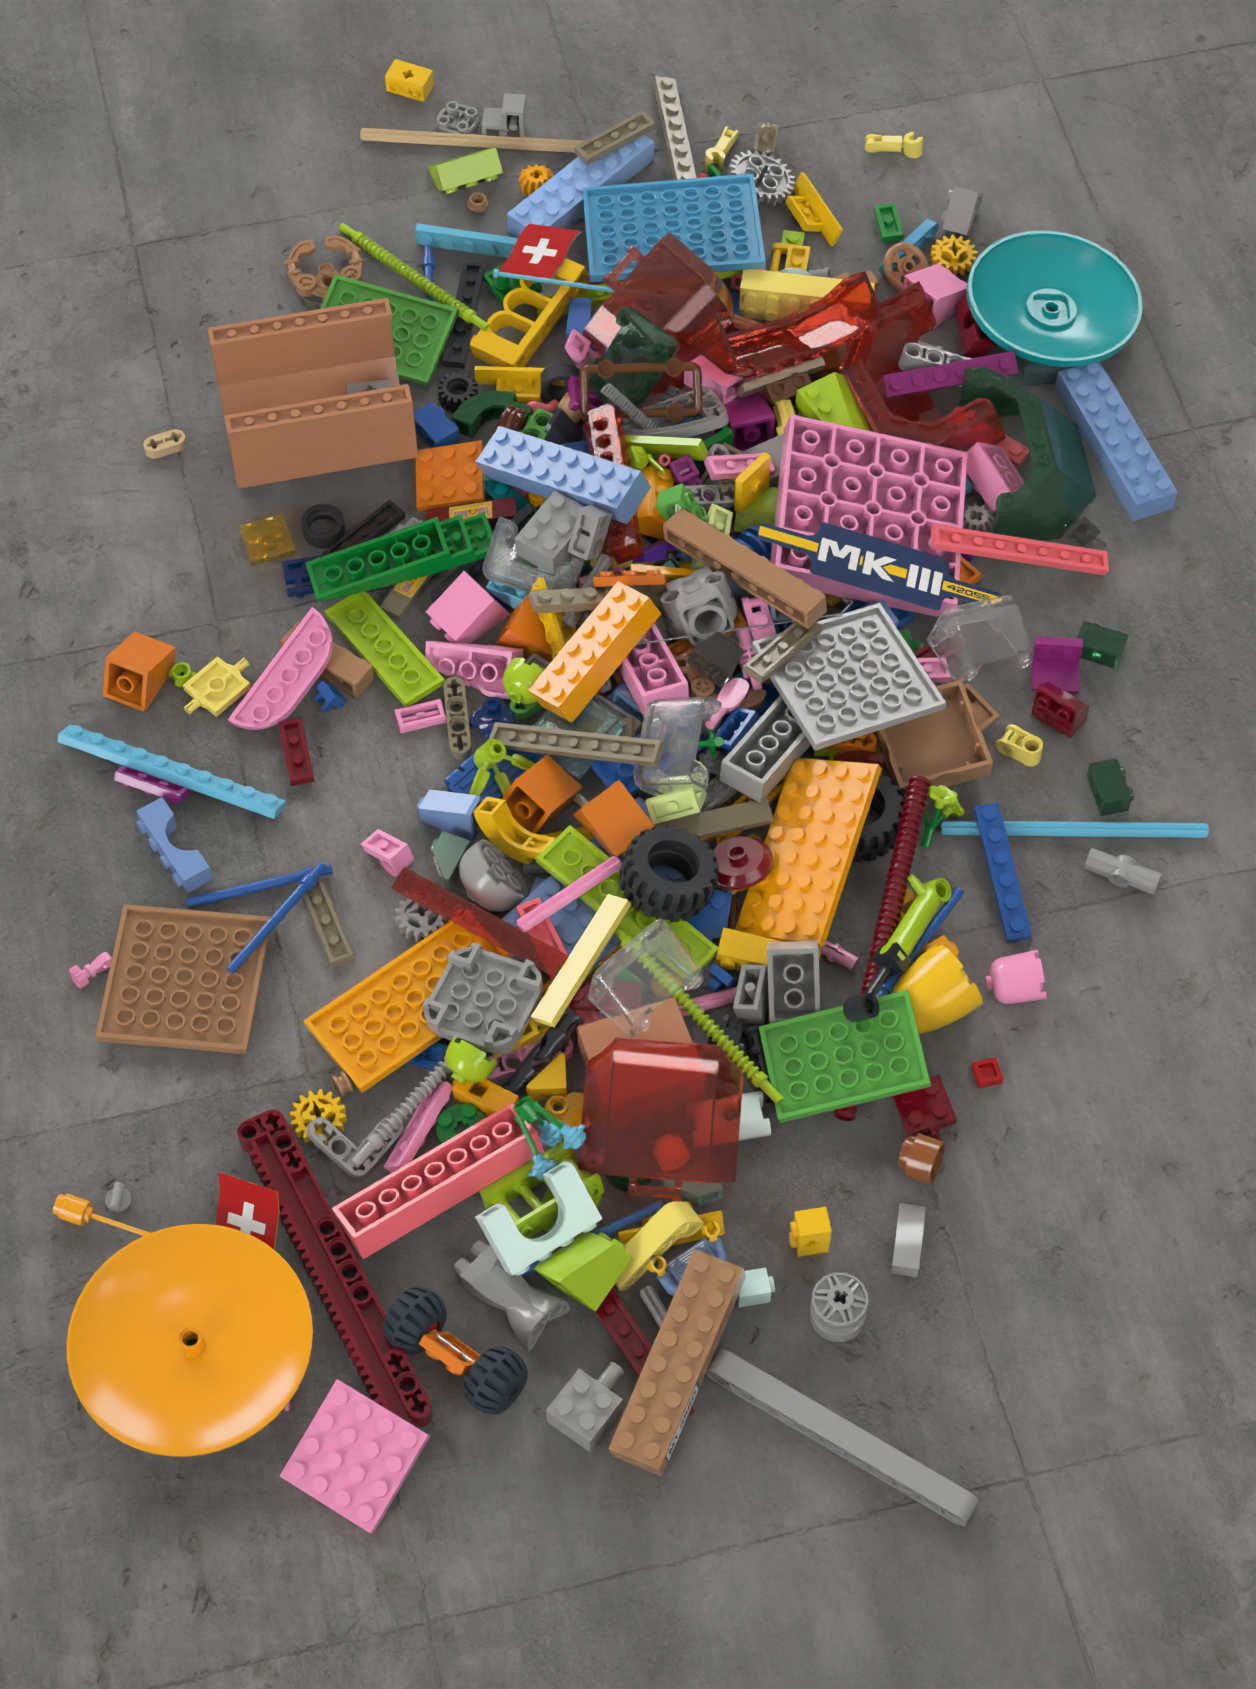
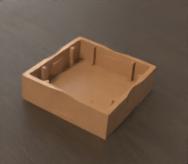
M962 680L936 686L946 702L944 710L874 732L888 774L894 780L893 786H899L903 797L906 794L911 776L919 775L926 777L931 782L930 787H938L939 785L950 787L991 775L993 761L984 737L975 723L973 708Z

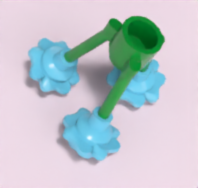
M530 1096L522 1098L513 1107L517 1114L514 1119L520 1125L533 1153L532 1159L535 1164L528 1173V1177L535 1176L538 1181L544 1180L543 1174L553 1169L558 1162L557 1160L544 1159L542 1153L538 1152L525 1121L528 1124L534 1121L539 1124L538 1127L542 1131L539 1136L542 1146H556L557 1143L563 1140L564 1135L563 1148L569 1149L571 1147L576 1150L586 1139V1134L583 1131L585 1126L583 1124L572 1128L566 1123L563 1124L546 1111L538 1101L534 1102ZM540 1113L552 1123L549 1124L546 1120L543 1121Z

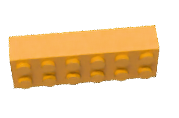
M617 582L528 691L542 707L572 723L661 615V612L649 597Z

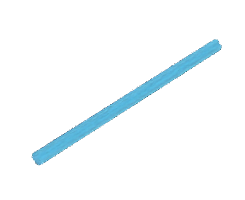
M943 820L941 822L940 829L942 835H980L976 821ZM1003 821L1007 836L1206 838L1209 834V826L1206 823Z

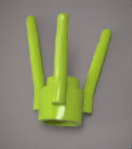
M632 446L628 452V458L631 462L630 468L643 469L650 462L658 471L665 474L666 471L653 459L651 454H646L644 448L640 446Z

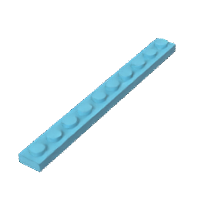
M70 724L58 733L57 742L272 819H275L285 808L286 801L277 798L273 794L262 793L253 787L243 786L234 783L230 779L214 776L208 771H200L190 767L188 764L178 763L169 760L165 756L149 753L143 748H135L125 744L123 741L104 737L101 733H93L82 729L78 725Z

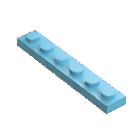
M418 223L415 229L417 245H431L437 248L509 258L518 239Z

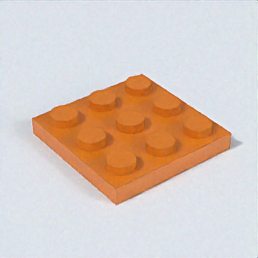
M482 440L417 450L416 508L418 512L485 501L484 473L475 462L484 449Z

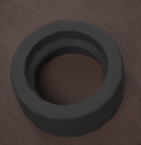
M556 363L545 368L540 375L541 393L544 398L549 401L556 399L560 403L567 392L569 393L568 385L555 386L551 383L558 380L568 381L571 375L580 378L579 368L567 363Z
M331 504L314 505L308 508L302 515L301 527L303 537L308 544L316 548H328L345 535L346 528L343 513ZM320 519H330L337 524L333 530L326 533H316L310 529L312 523Z

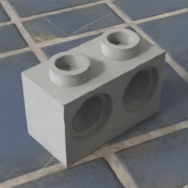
M594 504L580 508L567 552L586 561L599 557L613 513Z

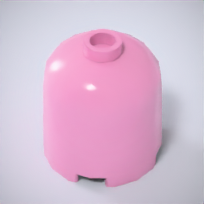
M1038 950L1001 957L992 963L990 976H985L988 991L993 990L995 998L999 1002L1013 1004L1047 999L1046 991H1043L1045 979L1041 959L1038 958Z

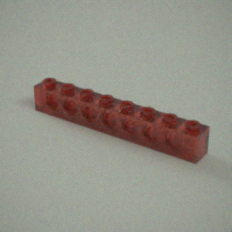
M611 402L588 411L589 421H587V427L592 436L589 442L594 451L593 456L630 467L622 416L614 403ZM637 510L628 524L613 519L610 521L606 534L608 544L605 547L609 557H613L618 565L644 556Z

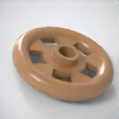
M906 242L891 246L883 260V269L888 282L900 292H903L904 283L900 282L901 278H905L907 274L929 267L923 252L915 245ZM903 251L905 257L900 259L898 252ZM913 255L919 262L917 265L915 264L914 260L911 259ZM892 263H896V272L892 270Z

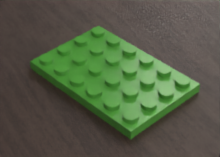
M335 274L320 309L388 298L393 319L391 326L398 378L429 387L458 316V308Z
M908 990L876 997L880 1006L878 1015L875 1018L856 1023L846 1019L843 1006L759 1026L770 1083L784 1097L782 1102H779L777 1105L775 1104L779 1123L931 1087Z

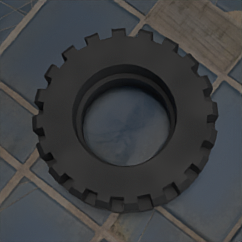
M882 772L870 807L878 813L880 818L871 824L863 826L853 856L854 862H862V859H867L868 861L876 860L877 855L883 857L888 853L889 849H893L894 845H896V834L900 825L902 808L905 804L904 797L901 795L902 791L899 786H893L894 780L889 776L883 777Z
M667 825L666 828L655 826L652 827L651 831L646 829L640 832V835L635 836L631 840L619 870V884L621 890L624 891L623 895L628 901H632L633 908L637 911L640 909L644 912L643 915L648 918L652 916L657 918L656 921L661 922L670 920V923L679 922L680 919L683 921L692 919L693 916H697L708 905L717 884L719 865L716 862L717 858L714 852H710V846L705 841H700V836L694 833L692 835L687 832V829L682 827L679 830L675 829V826ZM665 865L672 867L682 873L687 882L673 883L657 876L651 869V866Z

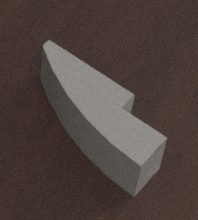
M899 1203L891 1274L910 1277L918 1276L926 1207Z

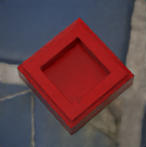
M996 1057L971 1063V1069L978 1089L1003 1083L1004 1079Z

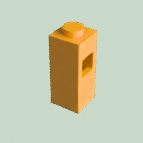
M455 1079L452 1082L453 1100L461 1104H474L485 1117H489L512 1102L515 1105L519 1101V1096L487 1079L477 1083L466 1081L465 1084H462Z

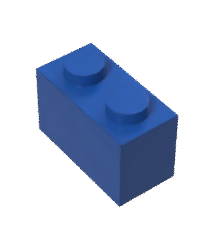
M431 402L413 412L415 433L429 448L459 444V428L455 422H450L442 408H438Z

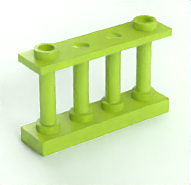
M564 1141L542 1153L544 1159L557 1160L558 1163L555 1167L564 1161L573 1164L592 1200L605 1192L600 1175L595 1173L587 1178L575 1164L578 1161L575 1149L571 1147L564 1149ZM533 1159L479 1191L485 1209L487 1210L497 1203L504 1205L517 1229L525 1238H530L553 1224L558 1216V1205L555 1198L542 1204L530 1190L542 1182L549 1188L545 1179L538 1181L535 1176L528 1177V1173L535 1164ZM520 1195L523 1196L533 1209L532 1212L522 1218L519 1217L508 1203Z

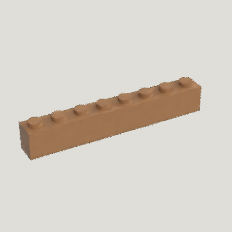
M681 508L663 524L665 541L705 566L709 565L713 571L723 572L726 579L768 605H771L807 629L827 612L826 596L820 590L810 587L802 579L792 576L784 568L774 565L766 557L756 554L748 546L738 543L730 535L720 532L712 524H707L699 519L694 513H689Z

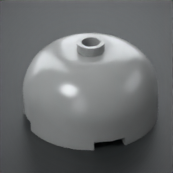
M481 839L471 846L461 858L459 874L462 884L469 898L476 901L482 907L495 912L508 911L522 902L529 894L527 884L517 868L513 869L511 864L503 858L506 855L490 841Z

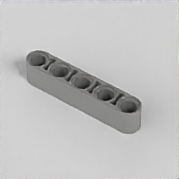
M907 343L901 353L898 366L903 371H909L971 358L916 343ZM1009 376L959 385L958 387L991 396H999L1002 394Z

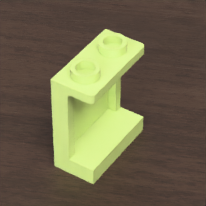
M697 772L656 783L654 785L656 797L646 799V805L653 825L699 813L707 796L701 774Z

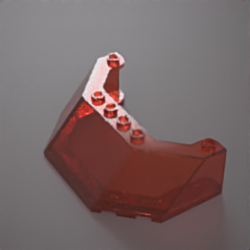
M863 271L843 279L822 299L810 304V309L800 313V315L796 311L784 318L726 334L724 329L733 319L730 311H724L714 314L687 341L690 346L725 374L741 378L754 376L757 379L765 376L767 372L772 370L774 373L786 369V366L792 365V367H795V365L805 363V360L810 359L812 361L819 357L822 358L823 354L866 333L872 334L880 330L879 326L886 319L867 273Z
M919 281L859 314L855 332L851 334L846 347L847 352L838 368L875 433L934 446L971 448L977 442L995 445L1006 439L997 412L990 400L986 398H978L943 418L927 392L886 399L882 376L904 372L898 366L904 346L907 343L917 344L920 336L931 331L936 325L935 316L930 309L926 293Z

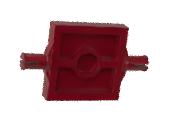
M940 1074L929 1077L931 1087L892 1096L907 1137L923 1134L942 1141L939 1131L946 1126L957 1123V1118Z

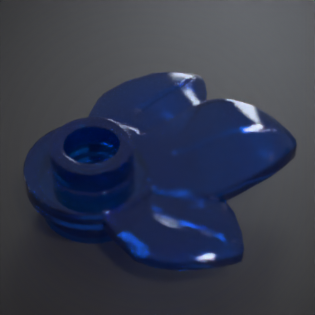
M491 697L483 703L481 708L472 713L469 719V727L479 726L481 733L489 739L495 722L515 724V716L513 711L506 708L501 698Z

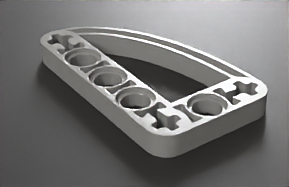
M702 387L703 408L701 414L704 417L702 419L669 427L643 430L641 425L635 424L633 418H616L614 422L609 424L611 436L618 441L621 435L687 438L721 428L728 424L729 419L726 408L711 388ZM693 391L643 409L668 408L673 403H679L684 408H693ZM667 417L649 418L651 422L657 425L669 421Z

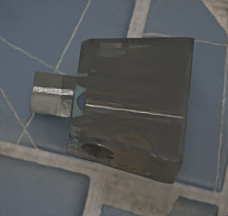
M715 632L695 646L686 663L722 689L732 676L744 651L739 647L740 640L736 635L730 634L726 637L720 632Z

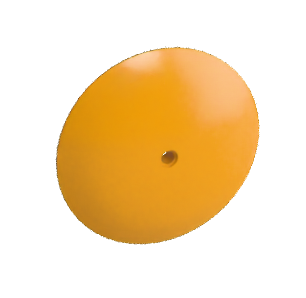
M210 1224L180 1225L155 1231L131 1242L111 1256L94 1273L79 1296L71 1316L67 1336V1363L73 1387L80 1402L95 1422L111 1436L133 1448L170 1457L198 1456L224 1450L250 1438L266 1427L287 1406L296 1393L305 1375L312 1350L313 1324L310 1305L305 1290L290 1265L274 1249L254 1236L236 1229ZM190 1339L198 1340L193 1346L185 1345Z

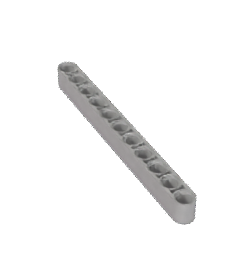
M725 1349L718 1351L706 1371V1375L715 1383L957 1525L965 1526L979 1503L977 1497L966 1489Z

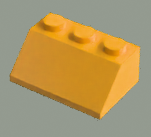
M653 465L638 469L643 473L651 488L628 524L618 521L617 527L658 539L662 538L664 534L663 524L666 520L656 509L658 492L674 486V479L669 469L663 468L666 471L665 474H662Z

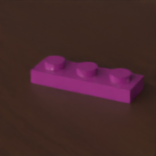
M126 766L116 770L114 780L121 782L126 787H135L143 790L148 795L163 797L171 803H180L190 795L191 789Z

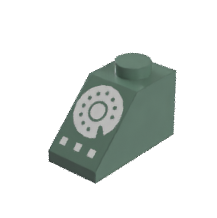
M442 831L439 839L435 838L433 841L431 852H433L434 864L445 891L450 892L459 876L461 858L470 848V841Z

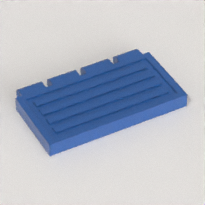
M506 749V755L512 757L513 754H519L535 764L547 755ZM474 754L459 766L461 771L455 769L444 779L448 792L469 794L479 769L474 763ZM503 759L496 765L500 773L504 772L507 775L511 785L516 778L525 772V770L512 765L511 761ZM493 768L487 770L490 772V777L479 796L481 797V802L486 797L502 799L503 795L495 780L496 774Z

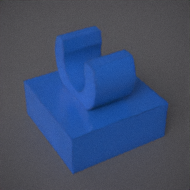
M322 680L316 686L320 693L315 696L314 700L320 704L325 700V704L321 707L323 711L329 712L333 705L342 708L347 703L346 699L334 685Z
M716 963L709 968V972L714 977L708 982L707 986L714 993L722 991L724 986L729 989L737 986V981Z

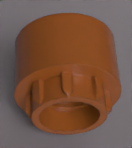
M918 1134L917 1137H907L898 1157L899 1168L905 1170V1176L931 1185L940 1170L946 1143L923 1134Z

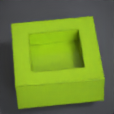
M784 230L781 243L803 246L805 232Z

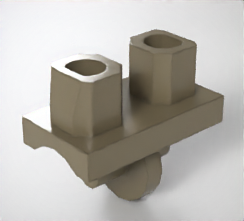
M758 122L754 151L757 150L761 155L765 151L768 157L771 154L775 156L779 124L771 125L770 122L765 124Z

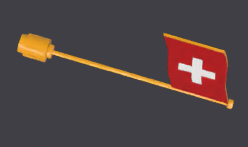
M218 1172L220 1195L215 1225L247 1233L275 1250L280 1214L278 1192ZM60 1194L54 1203L53 1214L58 1215V1218L82 1227L86 1222L90 1223L92 1219L142 1236L150 1234V1232L94 1214L95 1208H92L91 1201L71 1194Z

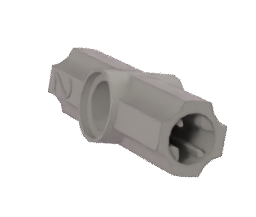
M1094 848L1090 850L1084 866L1086 870L1108 877V880L1117 887L1126 888L1132 886L1153 895L1162 876L1161 873L1137 865L1136 860L1130 856L1119 855L1115 857Z

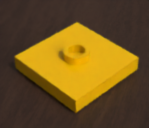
M765 452L735 479L734 510L740 514L769 487L771 456Z

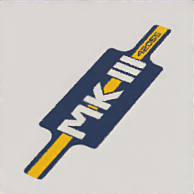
M821 522L818 532L811 536L767 523H761L758 533L760 540L805 553L811 560L810 572L814 575L935 611L941 609L942 601L947 597L958 598L995 610L999 609L1000 593L954 579L949 574V560L826 522Z

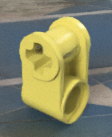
M1010 724L1006 727L1003 737L996 741L995 747L1001 754L1009 756L1026 766H1036L1041 761L1043 742L1038 736H1034L1018 726Z

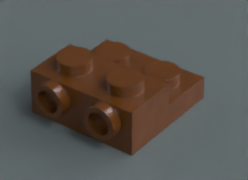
M795 372L788 379L775 381L766 386L762 395L774 413L773 407L776 402L791 400L793 405H795L797 390L812 382L807 372L802 374Z

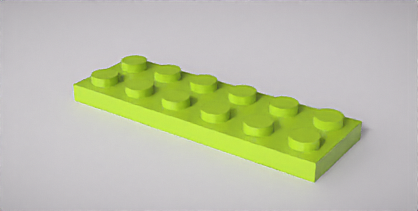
M366 591L352 594L324 611L325 617L361 658L371 663L375 674L405 707L413 705L444 685V678Z

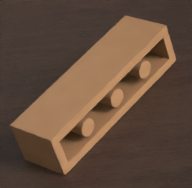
M299 622L280 640L281 648L300 624ZM333 642L330 660L320 677L358 698L374 680L373 666L368 660L360 659L353 655L349 649L341 648Z

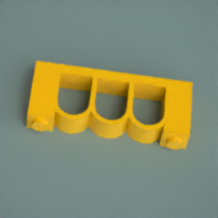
M565 258L562 266L552 279L585 284L588 277L585 266ZM520 279L521 288L511 290L503 300L504 311L494 313L487 321L490 326L485 331L480 329L478 334L472 337L469 345L473 357L494 367H525L569 307L570 298H575L582 288L552 284L558 287L559 290L550 299L529 289L536 281ZM521 304H529L543 311L534 322L514 313L513 309ZM504 327H513L526 333V335L517 345L496 335V332Z

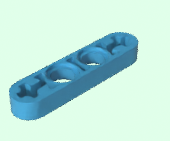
M928 218L903 242L911 243L921 250L936 235L939 224ZM903 251L898 252L900 259L905 257ZM882 262L879 272L885 275ZM892 263L893 272H896V263Z

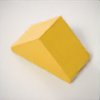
M562 1052L526 1086L527 1096H530L533 1101L548 1100L555 1095L563 1097L567 1095L566 1059Z

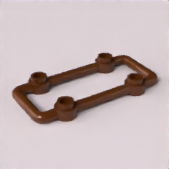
M676 357L670 358L666 363L614 364L610 359H604L599 364L585 365L580 370L579 375L581 412L584 417L600 419L605 424L614 422L616 418H630V416L625 414V411L622 412V409H616L612 405H604L600 410H590L589 374L598 373L602 378H610L614 373L667 372L668 375L676 377L682 371H692L693 408H684L679 403H673L668 408L638 410H641L643 415L646 414V417H667L672 422H679L683 417L697 416L703 408L701 367L695 362H682L681 359Z

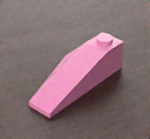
M426 641L425 658L438 672L446 676L459 677L466 686H472L486 696L509 699L503 686V675L511 660L523 658V649L494 645Z

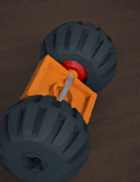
M413 1287L404 1291L390 1306L384 1318L383 1331L389 1343L394 1348H402L405 1353L417 1354L426 1349L425 1353L428 1356L441 1360L447 1365L446 1369L455 1375L467 1374L463 1386L467 1400L476 1410L492 1415L501 1414L517 1400L528 1379V1369L518 1353L505 1347H492L480 1355L449 1331L441 1332L447 1319V1310L444 1302L435 1292L422 1287Z

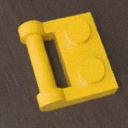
M774 243L772 245L770 271L779 272L780 258L783 254L787 255L785 269L800 268L807 271L810 246Z

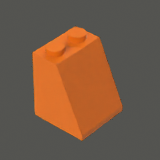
M528 593L511 613L494 646L523 649L524 659L527 660L533 653H536L551 663L553 661L551 645L546 640V630L543 622L540 621L538 613H534L529 602Z
M134 631L106 656L103 696L145 712L169 676L168 671L175 664L176 647Z
M547 754L515 779L502 800H506L509 810L518 824L532 833L539 834L574 800L582 786Z
M620 780L616 781L573 814L610 857L619 855L621 859L624 858L628 845H630L631 840L635 836L640 835V832L646 829L651 831L652 827H655Z

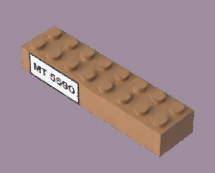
M696 1249L693 1250L609 1446V1451L613 1457L663 1476L746 1279L744 1268Z

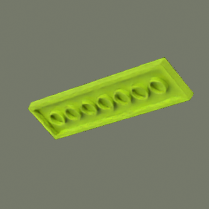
M569 825L536 857V862L567 887L610 858ZM619 870L579 896V898L596 912L608 894L626 899L623 895L624 891L621 890L619 884ZM629 901L631 906L619 925L628 935L632 934L637 939L636 943H641L640 948H646L645 953H650L651 958L656 959L655 962L660 963L661 967L676 976L684 986L717 954L719 948L687 921L682 919L674 923H670V920H665L664 922L656 921L657 918L650 916L648 918L644 916V912L640 909L637 911L632 907V901Z

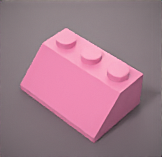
M977 442L967 451L966 475L974 483L975 491L984 499L985 507L988 510H992V513L1006 514L1035 500L1002 446Z

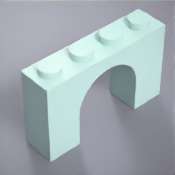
M564 1161L543 1174L558 1205V1216L555 1225L545 1235L538 1238H525L517 1229L506 1207L499 1203L475 1217L505 1272L511 1275L525 1273L530 1269V1264L537 1260L543 1261L552 1255V1250L559 1246L565 1247L575 1240L574 1236L581 1232L586 1233L593 1230L597 1226L596 1223L602 1219L573 1164Z

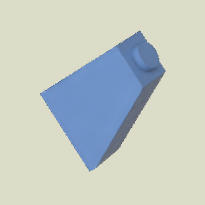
M429 789L426 796L421 797L418 802L417 810L419 811L421 822L473 841L480 829L473 814V811L481 803V797L477 795Z

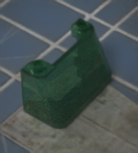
M622 307L617 312L615 322L621 328L602 357L591 358L586 361L584 366L599 364L604 359H610L614 364L666 363L676 355L680 348V343L674 336L633 307ZM664 372L614 373L610 378H602L598 373L589 374V387L604 405H612L616 409H620L617 407V404H614V402L609 400V397L603 394L604 392H601L605 385L611 383L614 388H617V391L630 400V403L632 402L635 407H639L647 399Z

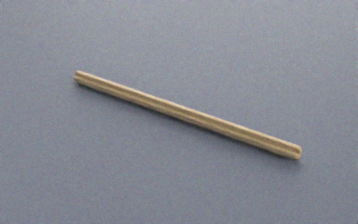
M361 128L360 131L362 141L575 153L574 147L585 142L580 140Z

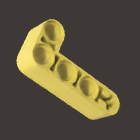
M673 1201L663 1206L625 1245L627 1247L625 1252L632 1257V1260L614 1284L619 1291H625L630 1288L648 1270V1262L654 1264L657 1261L655 1256H662L679 1238L690 1237L701 1229L704 1222L688 1202Z

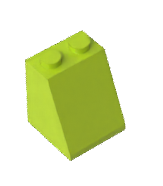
M589 1231L537 1264L534 1270L569 1298L596 1311L632 1260V1257L625 1252L627 1247L614 1238L612 1240L602 1232L596 1235Z

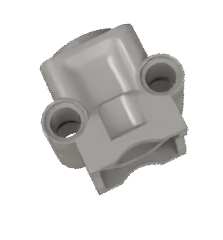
M708 565L687 577L675 579L665 584L668 592L662 595L661 603L676 637L734 629L733 620L737 618L739 609L723 572H711ZM731 631L680 638L678 640L689 639L693 646H699Z

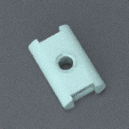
M762 1091L685 1103L687 1121L693 1120L695 1131H692L694 1149L771 1136L769 1118L763 1119L761 1108H763ZM725 1118H731V1119H733V1120H731V1121H725V1120H723V1119H725Z

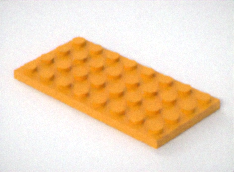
M796 759L788 771L773 815V823L770 824L764 842L768 845L773 855L772 869L764 880L749 887L735 928L736 931L783 942L818 941V947H824L882 768L878 764Z
M468 909L304 1020L307 1029L341 1070L345 1072L361 1094L443 1038L428 1029L423 1003L425 998H430L449 963L447 956L452 950L456 952L462 948L470 947L471 943L481 944L483 950L511 958Z

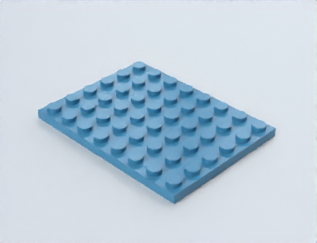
M753 173L582 188L590 282L766 268Z

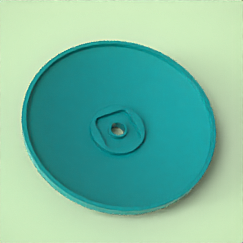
M1028 231L1002 238L987 247L979 255L971 268L967 283L968 305L972 316L982 331L1008 352L1014 351L1018 357L1049 366H1085L1112 357L1121 351L1134 337L1142 315L1143 305L1140 289L1128 268L1116 256L1100 245L1068 233ZM1047 308L1053 309L1054 312L1048 311Z

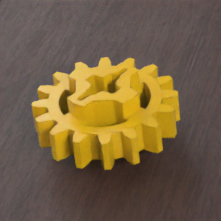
M951 235V239L943 236L942 241L937 239L936 244L932 245L930 260H932V266L940 264L945 269L950 270L953 275L956 276L957 273H960L964 276L965 270L971 272V268L977 259L978 251H975V245H970L969 239L963 241V236H960L958 239L954 235Z
M319 1089L318 1095H314L310 1090L308 1093L309 1097L299 1096L300 1104L293 1103L294 1111L290 1112V1118L293 1120L291 1121L292 1129H296L295 1133L298 1138L303 1136L305 1143L310 1141L306 1128L316 1118L315 1112L321 1118L327 1119L339 1131H344L342 1123L347 1122L345 1105H341L340 1097L333 1099L331 1091L327 1095H323L322 1089ZM314 1125L316 1128L315 1135L323 1134L327 1138L324 1140V1143L327 1144L328 1137L322 1132L323 1125Z

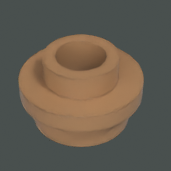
M480 192L471 194L467 201L469 210L476 213L485 211L489 205L486 196Z

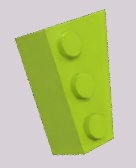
M833 372L797 390L795 408L802 417L870 431L851 377Z

